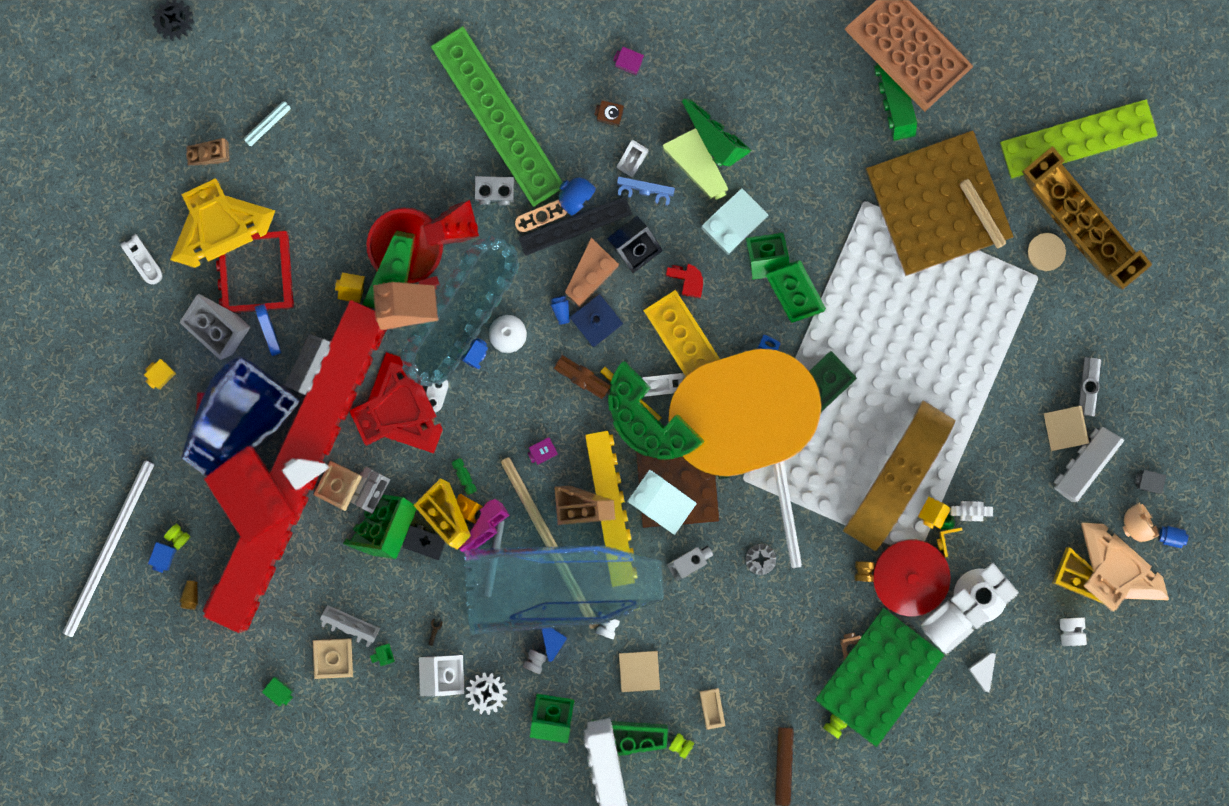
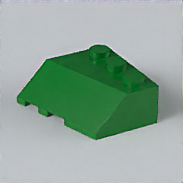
M383 494L374 512L370 513L365 510V520L359 525H355L353 530L356 533L351 540L346 538L343 544L372 556L396 559L417 509L414 504L403 497Z

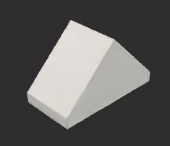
M631 140L616 168L633 178L647 156L648 149Z
M994 653L987 654L968 668L983 691L990 692L996 655Z

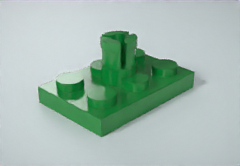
M800 260L772 269L765 274L791 323L825 311L826 307Z

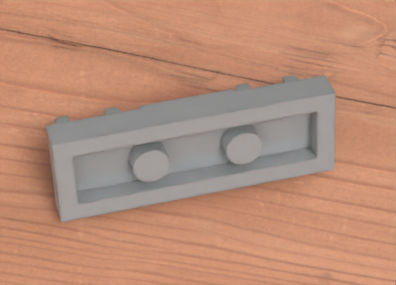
M327 605L320 618L323 621L322 627L329 623L332 625L331 631L338 627V629L347 634L358 636V643L361 639L367 640V647L374 642L380 628L329 605Z

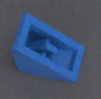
M542 623L540 625L542 626L548 661L551 662L567 637L552 627L546 628L550 626Z

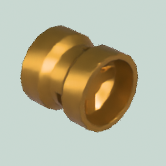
M855 562V568L858 573L855 574L854 581L874 582V576L871 572L874 569L875 563Z

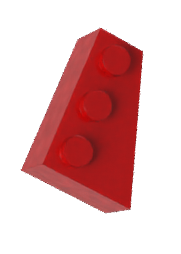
M470 200L451 206L447 211L441 213L439 217L434 218L423 226L427 245L461 243L479 237L478 226L475 222Z

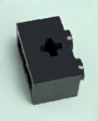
M415 523L414 527L410 526L402 548L440 560L446 542L436 530L430 533L425 531L426 527ZM428 536V540L431 541L430 545L426 544L424 547L420 539Z

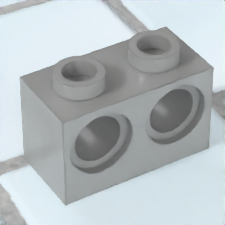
M475 176V201H479V205H490V202H498V205L502 206L510 205V202H514V177ZM484 186L490 188V193L487 196L480 194V189ZM507 187L510 190L509 194L501 196L499 194L500 188Z

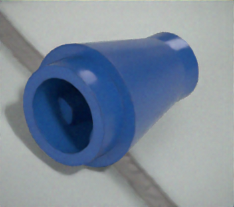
M566 295L552 298L550 305L559 325L569 323V300L566 299Z

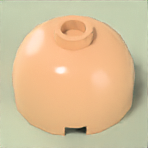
M1140 502L1129 508L1125 513V526H1123V530L1128 537L1132 536L1134 540L1139 542H1147L1158 537L1159 532L1157 526L1153 527L1150 513Z

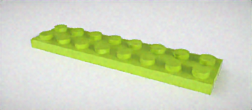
M1146 99L1000 142L1010 178L1013 179L1023 176V170L1052 146L1065 160L1062 163L1064 164L1157 137L1158 135Z

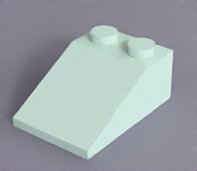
M741 188L702 225L701 229L729 255L769 215Z
M651 470L648 471L627 501L674 535L697 504Z

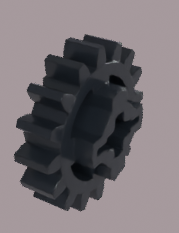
M166 0V5L159 3L161 9H155L154 11L157 13V16H152V19L157 21L153 26L159 28L156 32L158 34L163 33L164 39L170 36L171 41H174L176 36L181 40L182 34L187 37L186 31H192L193 29L190 24L195 23L193 19H190V17L194 16V13L188 12L190 10L189 5L184 7L182 0L179 4H177V0H173L172 3ZM182 12L185 13L186 22L181 18ZM168 17H169V18H171V17H172V18L176 17L179 22L173 21V22L171 23V21L168 19ZM161 18L165 20V28L162 26ZM182 28L179 31L173 32L174 29Z

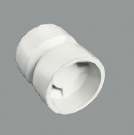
M1085 617L1060 619V630L1064 632L1061 635L1062 646L1087 645L1086 634L1083 632L1086 628Z

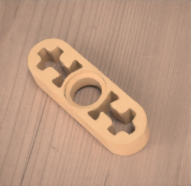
M559 200L518 216L515 226L518 231L526 233L563 218L567 212L564 209L562 214L555 212L552 214L554 218L550 219V213L546 208L550 207L551 211L555 210L556 205H560ZM540 211L547 214V219L544 222H539L536 219V214ZM533 214V220L536 225L533 226L532 222L528 223L526 229L523 226H518L521 223V219L528 221L531 219L529 215Z

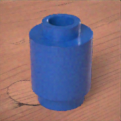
M1162 526L1158 541L1163 542L1164 545L1182 548L1183 545L1186 546L1189 535L1186 534L1184 529Z

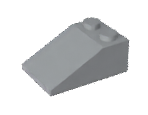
M200 294L196 295L179 322L220 360L234 354L250 329V326L237 314Z

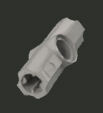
M1084 358L1082 380L1079 386V406H1082L1084 416L1095 417L1097 392L1100 388L1101 359ZM1087 382L1093 384L1094 389L1092 392L1086 391L1085 384Z

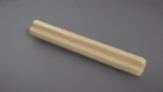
M969 179L964 180L960 183V187L997 248L1006 244L1004 237Z

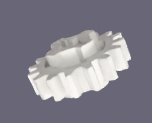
M961 501L960 506H951V516H960V521H983V516H993V507H983V502Z
M483 673L482 678L478 675L475 676L477 681H469L472 687H466L470 691V694H467L466 697L471 698L468 705L474 704V711L479 708L480 714L486 710L487 714L490 715L491 709L497 712V706H504L501 700H507L503 694L508 691L502 689L505 682L499 683L500 677L494 679L493 673L489 677H487L486 673ZM486 681L485 686L481 688L476 687L478 683ZM493 683L497 685L499 693L494 691ZM488 685H490L489 693H492V696H488L484 702V695L481 694V691H485ZM474 694L479 696L480 704L476 702ZM490 700H498L494 705L487 706Z

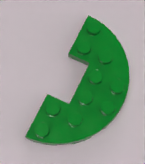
M625 361L621 362L611 380L612 385L610 395H608L609 411H611L614 420L613 425L625 443L644 456L664 460L682 457L700 447L705 441L679 415H675L664 427L640 403V400L651 387Z

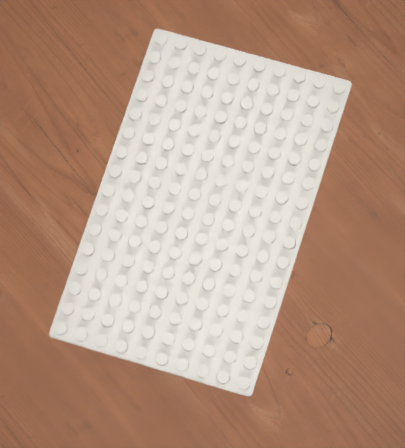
M864 202L822 295L821 300L826 309L824 312L813 316L795 357L810 371L825 355L832 351L857 379L821 412L817 430L809 443L798 454L783 461L790 501L846 525L859 508L913 420V415L919 405L924 400L956 421L928 473L883 542L892 545L906 539L925 541L930 528L922 524L923 520L918 515L928 496L942 502L1038 281V277L979 250L905 276L880 207ZM773 465L744 474L743 480L779 496Z

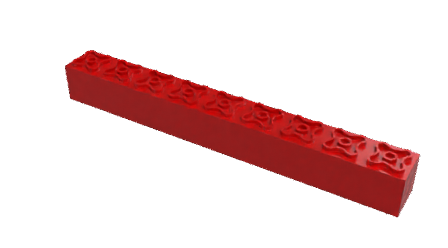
M350 300L329 345L330 350L321 362V369L313 379V386L307 392L270 472L294 510V513L247 544L240 537L220 582L214 585L203 608V612H205L204 618L237 633H242L249 629L260 605L258 599L260 595L265 594L276 571L274 564L276 560L282 558L293 533L290 531L292 525H297L309 499L306 495L309 490H313L319 477L318 475L296 490L283 472V469L286 468L285 464L292 459L325 464L323 462L325 454H330L334 442L340 433L341 427H339L341 420L345 421L357 396V392H355L357 385H362L373 361L371 355L374 350H378L387 329H380L374 310Z

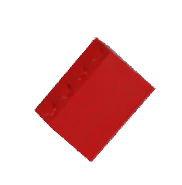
M251 446L232 457L204 478L245 544L294 513V510L266 466Z

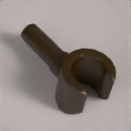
M435 618L431 621L432 632L428 643L433 646L438 630L443 625L441 620L440 626L434 627Z

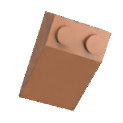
M395 282L373 286L376 320L381 330L438 321L435 286Z

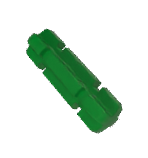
M461 458L456 459L452 462L454 470L457 469L456 474L462 486L465 485L466 488L464 490L466 494L470 495L476 492L477 488L475 484L471 483L473 480L467 468H464L463 460Z

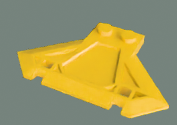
M216 178L181 194L189 209V214L170 260L195 268L201 265L199 260L206 257L207 261H210L253 241L251 235L257 232L262 237L267 234L275 210L225 196ZM252 223L254 224V226L247 229L246 226ZM196 249H202L201 251H198L196 253L194 252V250Z

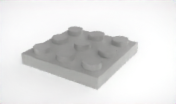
M309 334L285 386L304 395L306 392H309L313 386L312 380L314 375L319 373L322 366L320 363L330 350V342Z

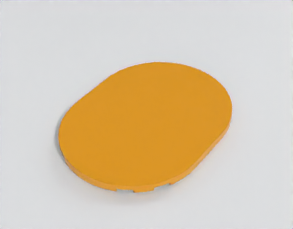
M756 349L705 364L691 372L679 384L672 397L669 409V422L675 415H679L705 441L696 450L683 456L691 465L713 475L735 476L783 462L798 454L809 443L817 430L821 415V397L813 376L797 359L777 350Z

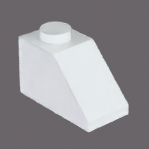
M292 459L285 464L286 468L283 469V472L294 488L298 490L329 469V466L323 463Z

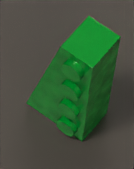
M876 62L874 73L876 77L879 76L880 83H878L880 94H883L884 111H887V122L889 129H891L893 141L915 137L917 119L911 97Z
M402 231L395 232L365 297L363 306L375 308L374 285L391 282L407 283L415 234Z
M611 721L618 756L667 748L668 725Z

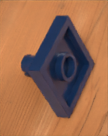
M600 294L570 317L593 348L623 325L622 321Z

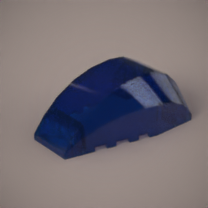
M239 356L228 362L211 379L194 417L181 458L208 476L247 447L257 446L262 442V439L274 433L300 401L271 375L252 361Z

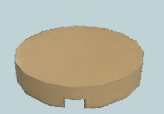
M1043 233L1034 237L1029 243L1027 251L1028 259L1032 266L1041 271L1056 269L1063 263L1066 255L1063 241L1055 234Z

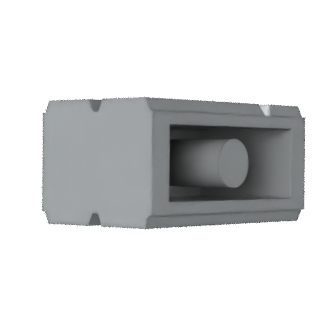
M365 467L364 471L360 473L363 477L350 502L373 513L390 479Z

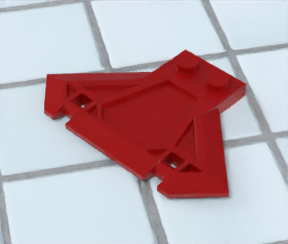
M386 352L368 402L349 410L366 446L385 437L434 454L443 429L440 423L434 425L432 419L437 416L417 373L410 374L408 369L413 367L408 359ZM400 373H402V375H403V377H404V378L401 379V380H399V378H398V376H397V375L400 374ZM426 424L428 429L423 431L421 425Z

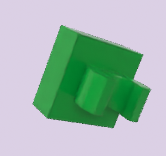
M390 644L376 647V654L370 655L371 662L379 661L380 666L395 662Z

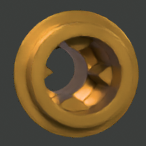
M186 581L179 601L181 608L196 610V605H198V582Z

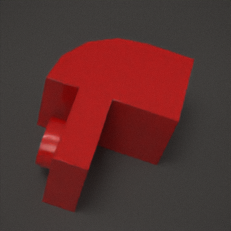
M688 264L686 271L683 270V267L672 265L671 268L667 267L666 277L684 280L682 295L701 298L703 277L695 266Z

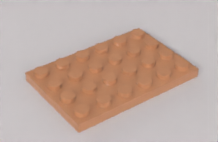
M876 0L845 28L846 32L924 112L973 68V65L909 0Z

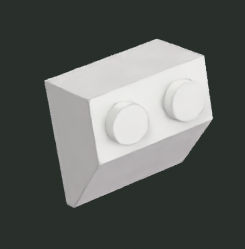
M463 655L419 657L420 696L464 694Z

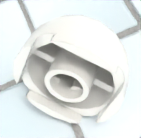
M513 315L498 317L489 328L490 342L500 352H515L526 341L527 331L525 325L519 318Z

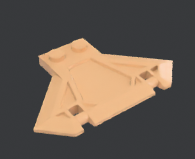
M1081 523L1093 568V573L1084 587L1114 612L1123 599L1169 600L1163 577L1158 572L1154 574L1150 570L1152 566L1115 533L1111 536L1107 532L1108 527L1105 524Z

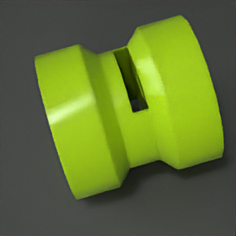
M177 523L164 535L167 541H172L173 547L177 550L191 537L187 532L181 531V527Z
M832 714L830 716V723H826L823 729L839 739L842 735L840 730L846 728L847 725Z
M677 733L668 749L672 752H678L680 757L685 759L692 749L694 742L684 739L683 735Z

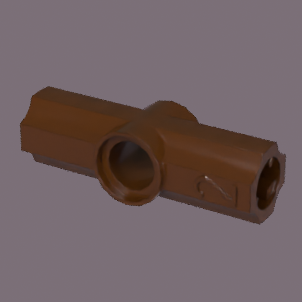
M564 355L561 356L554 367L557 372L569 378L572 383L580 386L583 390H588L600 399L605 397L611 387L607 382L595 376L592 371L582 365L579 366Z

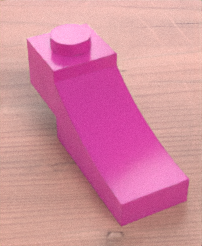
M490 500L480 509L481 515L470 531L471 536L459 547L460 551L468 555L470 554L469 551L477 549L498 533L495 526L510 516L504 505L498 500Z

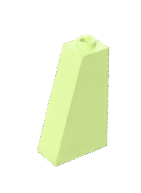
M696 128L663 144L664 151L710 199L715 198L718 200L726 196L725 192L728 191V187Z

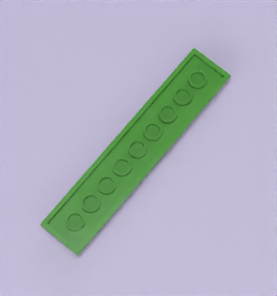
M462 26L432 45V50L531 205L535 207L561 190L559 187L563 183L465 28Z

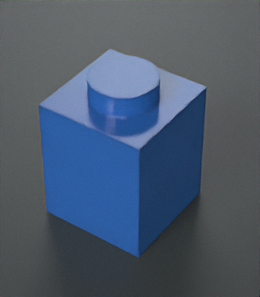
M156 542L148 564L153 566V570L161 573L164 570H169L176 548Z

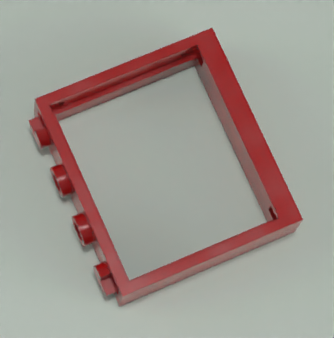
M267 232L262 237H260L259 233L251 235L253 240L279 238L284 302L264 303L267 311L294 309L288 232ZM226 253L219 256V260H216L217 272H220L221 279H218V290L222 291L219 305L233 313L256 312L255 306L261 304L229 305Z

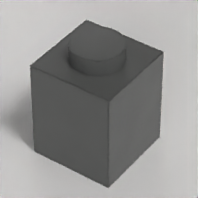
M1141 470L1136 475L1135 484H1137V489L1162 494L1166 475Z

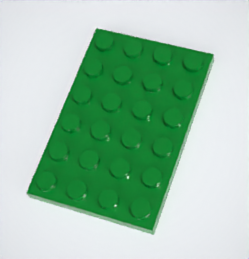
M883 608L815 698V701L873 746L877 747L942 660L944 654Z

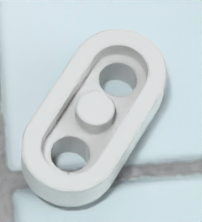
M441 375L431 378L426 392L429 401L434 399L437 402L433 407L435 413L441 410L449 386L447 379ZM437 381L442 382L441 388L435 387Z

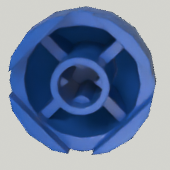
M578 177L570 181L566 179L559 187L561 189L559 194L560 205L572 216L583 207L582 204L586 200L588 201L592 197L596 187L585 178Z

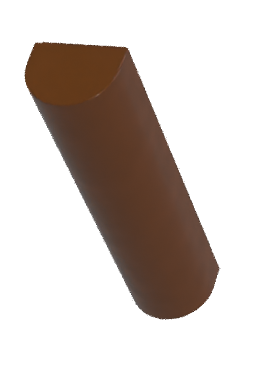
M778 727L775 805L789 806L791 804L794 729L792 727Z

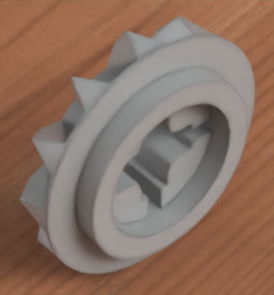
M758 544L748 550L746 565L751 572L764 575L771 572L775 567L776 555L769 546ZM759 551H761L763 557H769V559L763 562V568H761L759 562H753V560L759 557Z

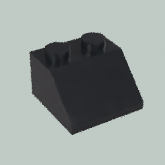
M635 216L607 238L632 273H635L663 251L649 228L638 216Z

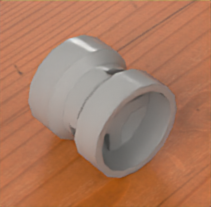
M530 649L528 653L529 658L524 662L523 667L541 674L542 664L546 662L548 656Z

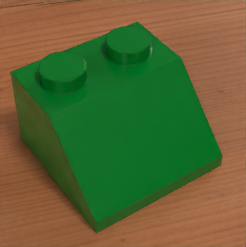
M784 233L746 238L752 279L767 278L765 275L767 271L790 263Z
M537 694L530 738L568 743L575 699Z

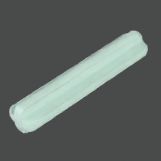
M282 101L244 137V141L249 146H252L290 110V106Z

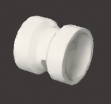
M613 618L602 620L600 626L597 627L596 633L614 639V631L620 621Z

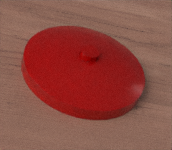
M407 207L392 209L382 214L372 225L367 237V254L374 269L378 271L395 232L402 231L415 234L407 283H416L430 276L438 267L444 249V244L427 245L423 226L433 219L422 211Z
M906 539L890 545L877 559L873 571L874 588L881 602L891 611L904 616H920L931 612L942 603L950 587V569L946 559L936 547L922 540Z

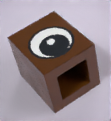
M602 100L601 105L596 106L594 116H598V122L619 127L624 106Z

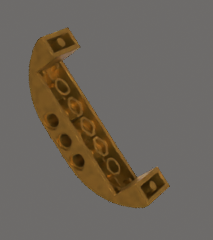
M1052 146L1024 169L1023 175L1038 201L1077 249L1106 279L1123 290L1153 264L1141 250L1136 252L1062 165L1065 160Z
M924 400L919 405L913 415V420L859 508L851 516L843 529V532L874 551L880 547L904 512L940 453L956 421Z

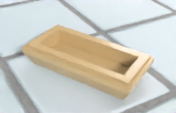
M719 689L700 691L706 729L724 727L725 721Z

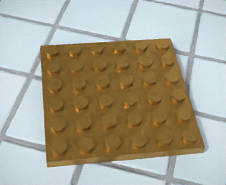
M974 131L866 168V173L905 276L995 245L960 187V183L964 180H970L1005 241L1014 237Z

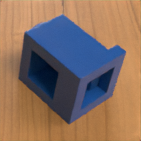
M469 338L458 358L471 367L480 369L481 366L478 363L483 361L486 356L487 343L480 338L476 340Z

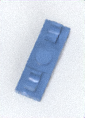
M618 177L617 185L621 186L618 189V196H621L622 190L626 189L629 191L628 198H631L632 189H636L639 191V194L650 196V193L658 194L655 199L657 204L660 197H665L666 205L668 206L670 203L669 196L674 195L675 188L623 177Z

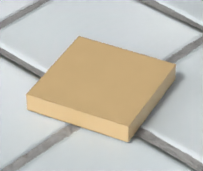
M1082 406L1044 413L1051 451L1089 444Z
M330 460L328 464L329 469L324 472L313 495L346 511L363 476Z
M352 638L313 640L314 679L353 677Z
M657 651L619 653L622 692L660 690Z

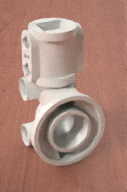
M994 563L986 569L970 570L958 579L954 587L953 597L951 598L953 603L947 601L920 624L921 628L930 640L942 652L947 654L973 632L972 625L977 629L985 622L998 617L1004 610L1006 603L1011 601L1019 592ZM981 587H986L991 592L990 601L984 605L978 603L975 599L976 591Z

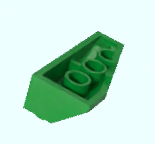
M685 98L682 100L704 145L714 157L712 160L717 165L731 166L751 152V149L736 135L724 132L725 126L713 119L710 120L711 115L693 100Z

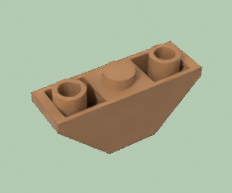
M225 138L187 146L188 166L228 162V141Z

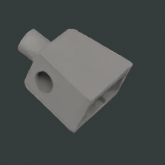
M709 546L701 550L697 547L668 563L667 566L674 579L678 581L707 564L706 560L712 557L713 553ZM691 558L695 559V564L692 563Z

